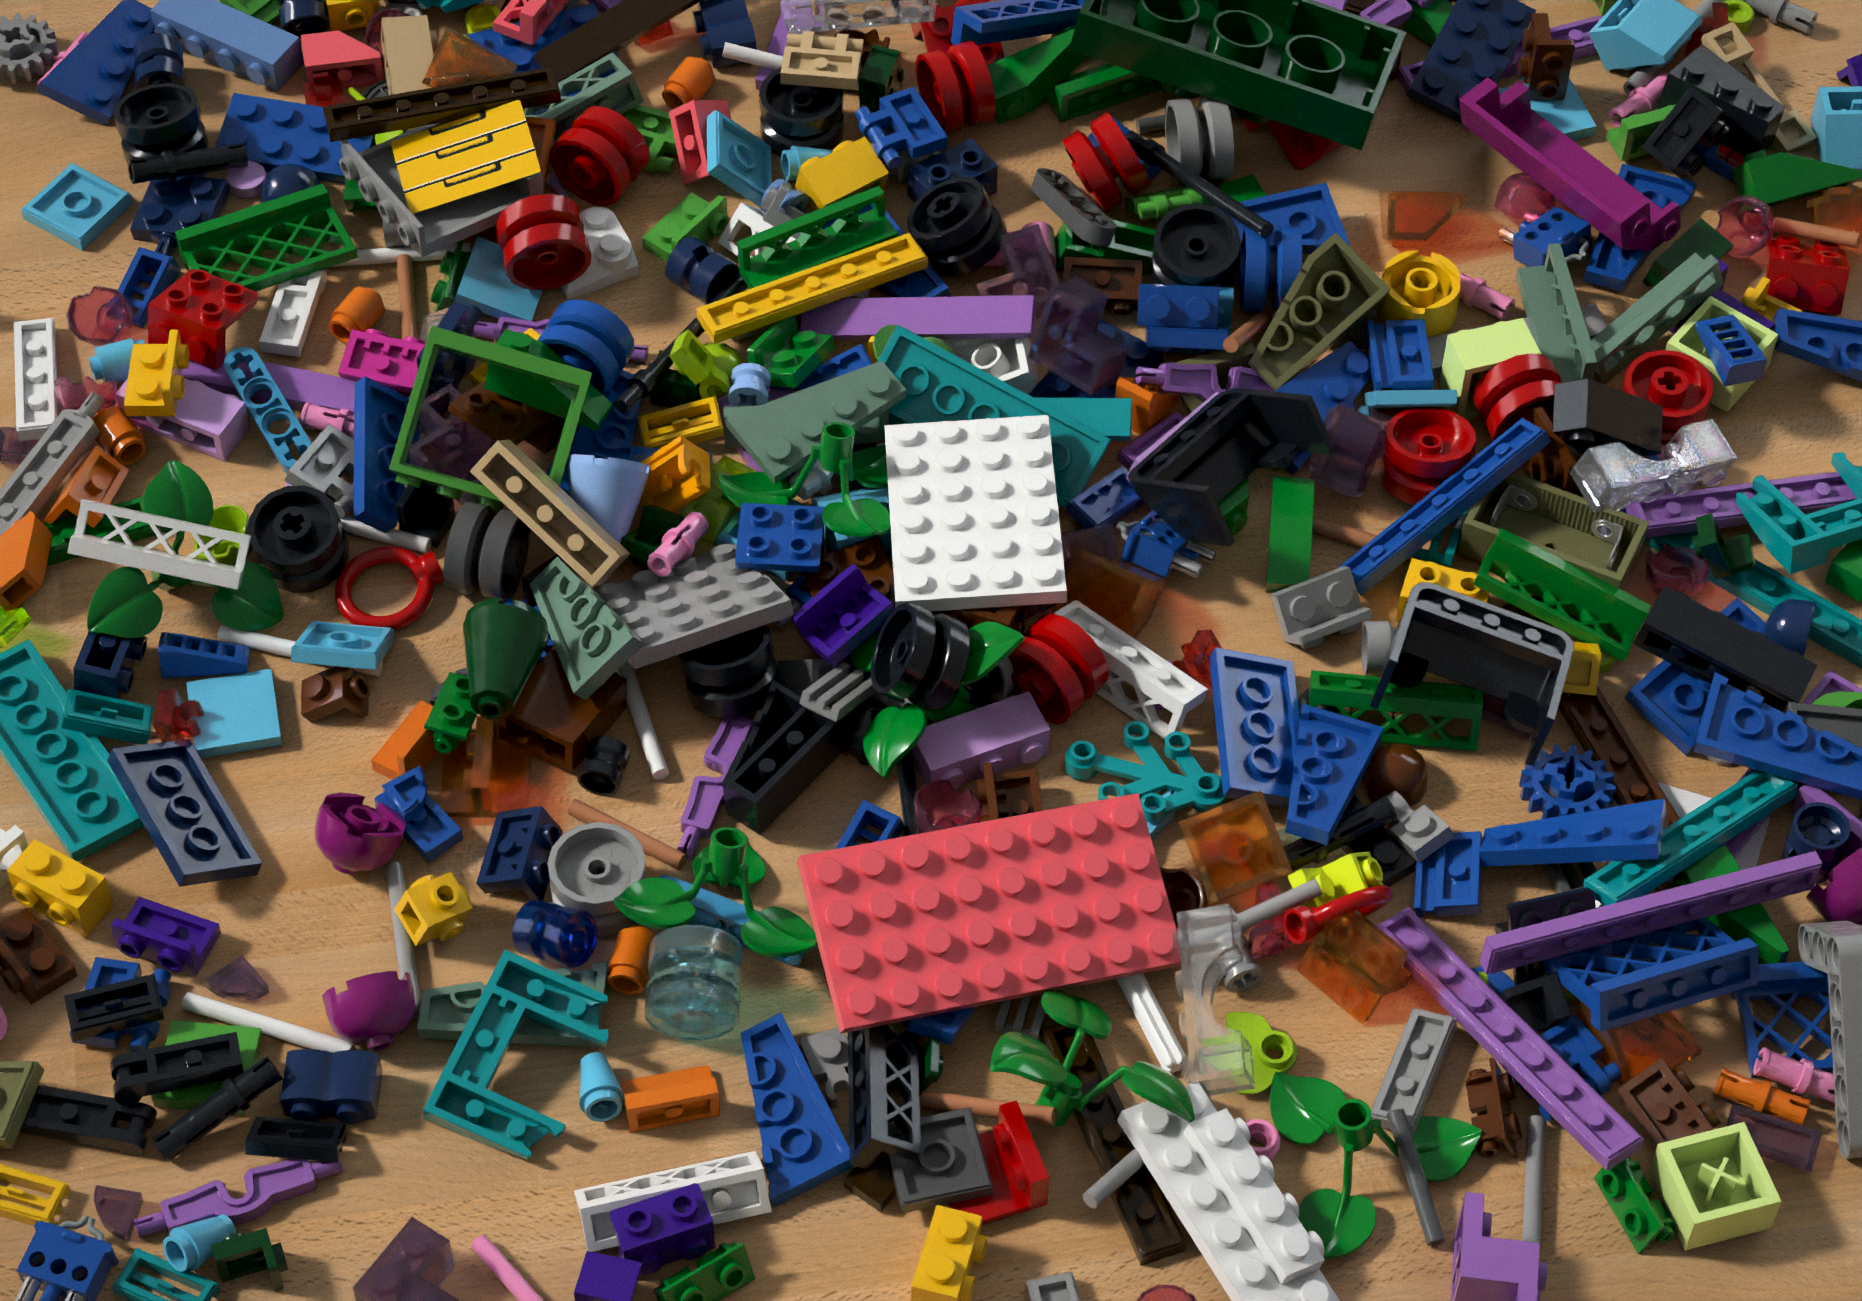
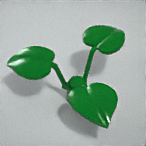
M831 422L822 427L820 446H812L811 456L792 487L785 478L774 485L764 472H750L732 476L719 473L718 482L723 493L732 503L740 508L741 503L788 505L787 498L797 496L817 459H819L823 469L841 476V496L843 501L830 503L824 507L822 511V521L833 532L853 537H867L874 534L885 535L890 531V514L881 503L870 498L852 501L849 495V481L856 480L860 485L868 488L888 487L886 445L853 452L855 430L848 424Z
M175 460L168 461L162 470L148 484L142 497V512L205 526H208L212 519L213 500L207 485L194 470ZM158 526L164 534L172 530V528ZM180 530L176 533V538L172 545L176 554H179L185 531ZM253 562L245 563L242 582L237 590L153 571V580L148 584L144 573L139 568L129 566L110 572L100 582L89 605L87 629L92 633L107 634L119 638L134 639L145 636L157 627L163 612L161 599L152 591L156 588L172 591L185 584L218 589L211 598L210 611L221 624L234 630L258 631L272 627L282 621L284 610L273 576L267 569Z
M987 621L975 625L968 630L970 645L965 672L958 689L945 706L932 711L912 703H906L902 709L894 706L887 707L875 716L868 725L863 739L866 758L875 771L883 778L888 779L894 766L922 737L927 726V718L937 723L975 710V707L967 700L970 693L963 685L978 681L1009 656L1026 640L1020 632L997 622ZM882 627L850 653L851 663L856 669L865 673L871 672L873 652Z
M722 827L713 831L710 845L694 858L692 872L696 879L688 891L684 892L683 888L674 881L660 877H651L632 883L619 896L614 897L616 907L634 922L655 929H673L681 927L694 919L696 909L689 901L697 896L703 883L720 884L721 887L729 885L733 888L742 889L746 915L750 921L742 925L741 938L751 950L768 957H788L809 952L818 947L814 930L792 911L772 906L765 908L760 914L756 912L753 907L750 887L759 884L764 879L766 867L761 857L748 845L746 835L739 829Z
M1047 990L1041 998L1044 1011L1053 1020L1063 1026L1075 1029V1037L1063 1065L1059 1063L1057 1058L1051 1057L1049 1049L1043 1043L1019 1032L1005 1033L1000 1037L993 1049L990 1062L991 1072L1012 1073L1045 1085L1035 1105L1056 1107V1121L1051 1126L1063 1127L1075 1108L1083 1111L1088 1102L1120 1078H1122V1082L1131 1091L1140 1097L1165 1108L1189 1123L1194 1121L1195 1115L1192 1102L1183 1083L1170 1072L1143 1061L1135 1062L1132 1068L1125 1065L1121 1066L1082 1096V1082L1075 1075L1069 1073L1084 1035L1087 1033L1097 1039L1104 1040L1112 1030L1111 1020L1105 1011L1095 1003L1082 997L1070 995L1060 990Z
M1275 1072L1271 1083L1269 1100L1272 1119L1280 1135L1291 1143L1311 1146L1316 1144L1323 1137L1324 1133L1327 1132L1330 1135L1336 1134L1338 1143L1344 1148L1342 1193L1328 1188L1312 1192L1300 1203L1298 1219L1307 1232L1314 1231L1321 1238L1324 1245V1259L1347 1256L1361 1248L1369 1240L1376 1225V1211L1373 1202L1364 1196H1350L1353 1153L1366 1148L1371 1143L1373 1134H1376L1395 1156L1400 1157L1396 1144L1381 1127V1121L1379 1119L1372 1120L1371 1109L1364 1101L1359 1099L1346 1100L1344 1093L1338 1086L1324 1079L1297 1077ZM1422 1116L1413 1139L1427 1182H1444L1457 1176L1465 1168L1481 1138V1129L1457 1119Z

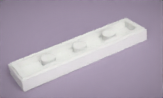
M54 318L14 322L16 431L19 441L40 439L59 415L57 342Z

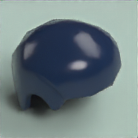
M295 164L280 165L273 168L266 175L260 203L321 183L318 176L307 167Z
M1787 599L1776 605L1766 621L1765 637L1790 651H1796L1804 656L1816 603L1806 600Z

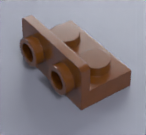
M28 908L0 924V966L3 968L0 974L13 994L21 991L32 1005L77 977L75 966Z
M1662 1058L1617 1089L1656 1145L1714 1130L1721 1123L1705 1100L1697 1105L1688 1093L1695 1086L1682 1068L1678 1065L1671 1069Z

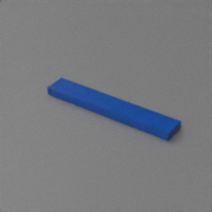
M1521 418L1339 566L1350 567L1357 592L1360 595L1365 594L1549 444L1551 440L1546 431Z

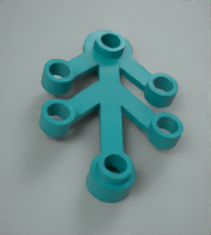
M1132 721L1125 725L1123 743L1127 748L1135 752L1143 765L1099 754L1092 743L1083 740L1074 742L1065 753V771L1074 779L1088 780L1100 771L1134 780V782L1123 786L1115 782L1102 784L1098 789V800L1109 799L1105 797L1108 795L1119 797L1138 793L1141 798L1140 801L1146 822H1159L1165 815L1189 806L1198 812L1211 813L1218 810L1227 799L1223 797L1221 777L1217 774L1203 771L1190 752L1191 741L1189 736L1182 732H1172L1166 736L1164 753L1167 758L1177 762L1185 776L1169 771L1149 742V727L1140 721ZM1133 734H1138V735H1141V736H1140V737H1134V736H1131V735H1133ZM1173 745H1180L1182 747L1176 748ZM1168 789L1177 793L1164 798L1155 792ZM1154 806L1158 809H1149L1147 807Z

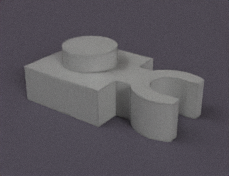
M839 1027L799 1039V1049L817 1084L826 1082L825 1100L831 1109L837 1108L836 1092L838 1090L849 1091L848 1040L845 1033L840 1034Z

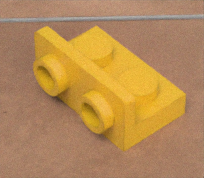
M170 330L168 344H133L124 400L126 416H175L177 400H183L185 395V381L181 372L182 369H188L189 348L187 344L181 343L179 330Z

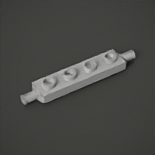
M91 392L78 410L63 409L1 488L0 536L15 521L23 518L30 511L35 515L40 511L98 436L100 431L92 418L102 405L105 404L101 396Z

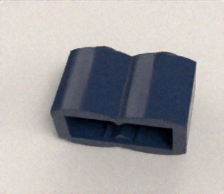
M702 0L698 2V10L692 11L696 34L703 32V36L699 37L703 58H710L713 68L745 63L722 57L725 42L757 50L756 38L748 16L745 0Z
M317 1049L288 1051L280 1097L285 1116L295 1120L308 1121L333 1117L345 1124H359L364 1120L376 1118L383 1071L379 1054L363 1050H343L334 1053Z

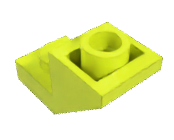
M1370 852L1350 853L1323 867L1304 868L1288 875L1292 889L1315 878L1318 881L1323 895L1299 905L1308 908L1319 907L1332 900L1365 888L1383 885L1382 869L1376 859L1371 857Z

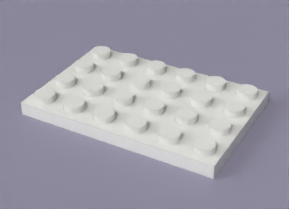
M1048 415L884 425L896 607L899 604L908 602L926 608L929 611L1067 603V588Z

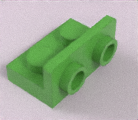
M1668 105L1661 109L1624 118L1621 120L1620 127L1607 131L1606 138L1621 162L1649 154L1642 148V145L1675 105Z
M691 192L642 237L643 248L667 262L673 249L684 238L694 236L705 243L709 242L715 235H720L728 224L727 199L719 195L709 203Z

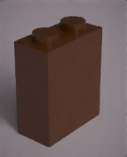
M553 646L534 668L511 714L499 718V738L573 772L586 757V750L591 739L603 736L627 708V678L620 676L616 672L613 673L602 686L584 700L573 693L557 651Z

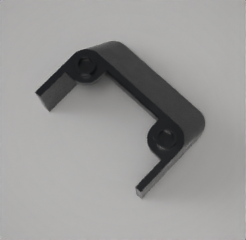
M1232 388L1219 393L1137 464L1130 471L1128 479L1134 492L1181 538L1193 542L1230 547L1235 541L1218 506V503L1257 468L1279 471L1290 466L1300 452L1331 455L1335 448L1312 396Z
M1418 583L1412 587L1382 665L1370 707L1378 709L1388 683L1405 688L1416 687L1423 681L1426 671L1467 687L1482 690L1484 693L1506 700L1504 716L1507 722L1515 729L1532 735L1525 764L1534 766L1555 721L1574 644L1565 632L1555 627L1434 583Z

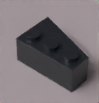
M1703 44L1668 73L1657 109L1668 105H1676L1692 86L1713 104L1720 107L1732 119L1729 125L1732 130L1722 144L1744 155L1761 150L1766 151L1772 145L1785 107Z
M1589 378L1555 384L1553 433L1594 464L1617 460L1626 463H1640L1644 461V456L1661 454L1663 406Z
M775 680L772 681L768 689L769 696L762 710H758L753 719L754 726L746 742H742L722 782L727 815L759 835L843 752L840 720L834 722L799 704L801 696Z

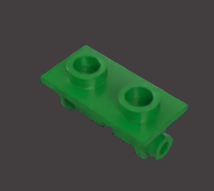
M464 240L458 242L454 252L447 250L442 259L439 273L444 274L443 281H437L430 302L436 303L432 317L435 321L440 311L446 313L454 302L471 252L461 251Z
M449 672L424 725V729L434 731L433 741L435 748L443 754L456 750L460 738L466 740L478 714L470 705L467 676Z
M1628 1157L1608 1171L1602 1167L1593 1177L1638 1254H1641L1655 1238H1657L1659 1243H1665L1675 1236L1673 1230L1675 1223L1672 1218H1669L1659 1199H1648L1654 1191L1641 1171V1165L1638 1161H1632Z
M723 1242L719 1245V1248L695 1261L697 1265L696 1270L691 1271L687 1266L672 1276L659 1280L660 1286L653 1291L658 1301H719L754 1280L755 1276L744 1244L741 1242L737 1245L735 1242L727 1245Z

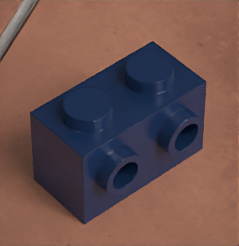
M970 138L908 168V197L915 203L921 195L933 186L948 179L958 177L976 179L990 197L997 193L998 166Z
M88 632L73 668L74 690L120 699L122 693L129 694L135 674L132 667L135 660L142 661L148 638L146 636L134 639L119 638L107 634Z

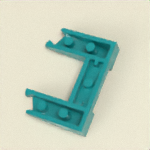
M1845 452L1832 454L1831 464L1857 498L1856 500L1805 514L1763 475L1756 476L1752 481V489L1757 492L1753 498L1750 499L1741 492L1736 494L1735 503L1757 537L1790 574L1825 564L1828 549L1862 539V466H1854L1846 459Z
M504 950L423 1109L424 1119L489 1147L529 1160L532 1157V1153L529 1150L531 1146L548 1133H551L555 1138L563 1134L566 1124L488 1090L524 1016L606 1047L609 1041L608 1029H599L598 1006L607 1005L608 996Z

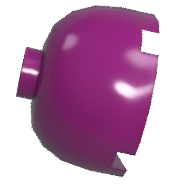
M340 792L327 795L318 810L315 823V839L318 848L326 859L332 862L336 870L345 874L353 875L357 872H367L381 868L395 856L400 847L406 827L405 821L397 812L381 802H378L375 809L363 804L365 796Z
M1860 848L1828 873L1830 878L1827 880V883L1829 885L1824 890L1817 883L1806 897V900L1828 922L1847 920L1858 925L1862 924V848Z
M397 971L372 973L346 981L348 990L336 995L335 987H332L322 995L326 1014L333 1031L340 1039L350 1044L367 1045L368 1051H379L395 1044L393 1038L402 1034L409 1027L416 1010L414 989L410 973L405 972L402 980L398 979Z

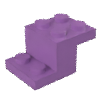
M1465 1192L1454 1235L1450 1301H1540L1541 1291L1545 1290L1547 1279V1262H1539L1540 1243L1490 1237L1492 1213L1484 1212V1194Z

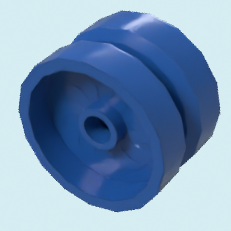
M1244 225L1241 250L1238 257V286H1240L1241 311L1262 312L1267 303L1268 288H1271L1272 306L1278 311L1302 268L1301 227L1279 226L1275 232L1273 250H1270L1269 237L1263 238Z
M570 299L559 304L546 325V329L543 330L538 338V341L545 343L570 366L592 372L590 384L605 397L612 389L619 377V373H621L634 352V338L625 323L608 309L587 300Z

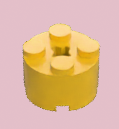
M1419 250L1406 251L1394 256L1386 264L1382 275V281L1391 290L1377 308V316L1384 324L1385 320L1424 319L1427 338L1445 334L1454 325L1461 290L1459 270L1449 259L1433 252L1431 257L1418 255Z

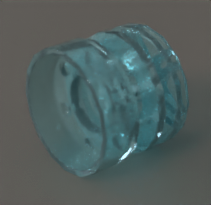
M682 925L668 928L655 935L649 944V982L646 984L647 998L644 1009L645 1020L651 1027L667 1036L683 1040H707L721 1037L731 1032L739 1023L740 1014L739 1003L741 996L739 984L742 980L743 948L739 941L721 929L705 925Z

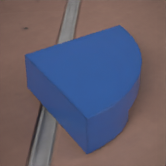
M420 765L382 785L383 794L405 823L414 819L422 810L427 798V784L425 774Z

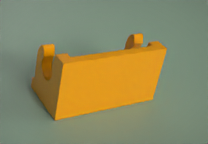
M679 436L640 462L650 466L649 477L640 498L643 507L653 504L668 511L676 512L710 490V454L682 436Z

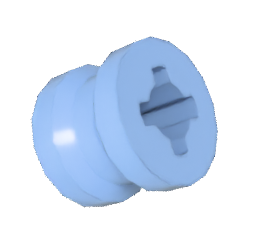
M755 363L737 365L731 374L730 381L732 387L728 395L729 404L731 406H757L768 403L769 394L767 390L771 383L770 372L765 367Z

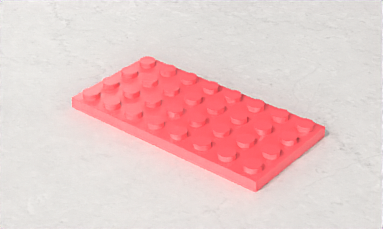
M1138 793L801 855L797 860L840 1034L1042 994L1047 990H1062L1177 967L1185 962Z

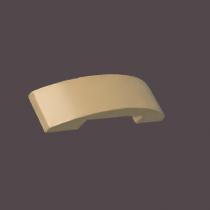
M1734 22L1702 36L1701 41L1705 47L1782 104L1751 62L1750 57L1754 49ZM1785 108L1771 147L1778 152L1789 154L1815 142L1817 136L1797 109L1788 112Z

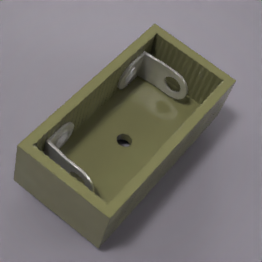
M1513 472L1471 507L1463 523L1458 554L1482 562L1498 532L1503 528L1616 588L1624 590L1642 553L1649 521Z

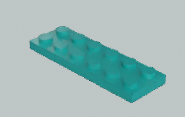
M898 324L877 361L882 360L906 388V398L889 408L888 413L909 424L1048 415L1058 505L1066 508L1070 500L1085 491L1112 441L1103 434Z
M28 639L0 653V754L69 857L78 862L144 827V824L107 761L109 753L98 737L61 728L67 693Z

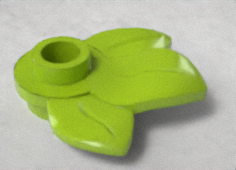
M1235 1011L1227 1013L1225 1016L1226 1025L1232 1039L1219 1044L1206 1056V1061L1218 1073L1228 1077H1236L1237 1094L1255 1095L1270 1088L1275 1072L1286 1073L1292 1069L1297 1059V1047L1292 1038L1286 1033L1272 1030L1264 1017L1255 1013ZM1276 1050L1282 1054V1057L1280 1059H1271L1266 1053Z

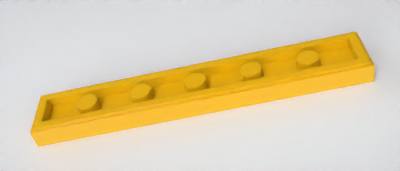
M909 232L696 308V316L712 343L717 344L928 268V257Z

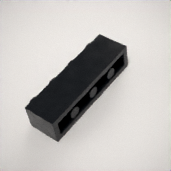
M1666 586L1662 588L1633 642L1634 645L1709 684L1712 683L1716 672L1729 679L1727 684L1745 693L1748 689L1764 697V703L1785 714L1789 702H1800L1817 668V664L1807 660L1802 654L1790 651L1767 639L1763 634L1751 631L1730 620L1723 613L1713 611L1691 600L1686 594L1674 591Z

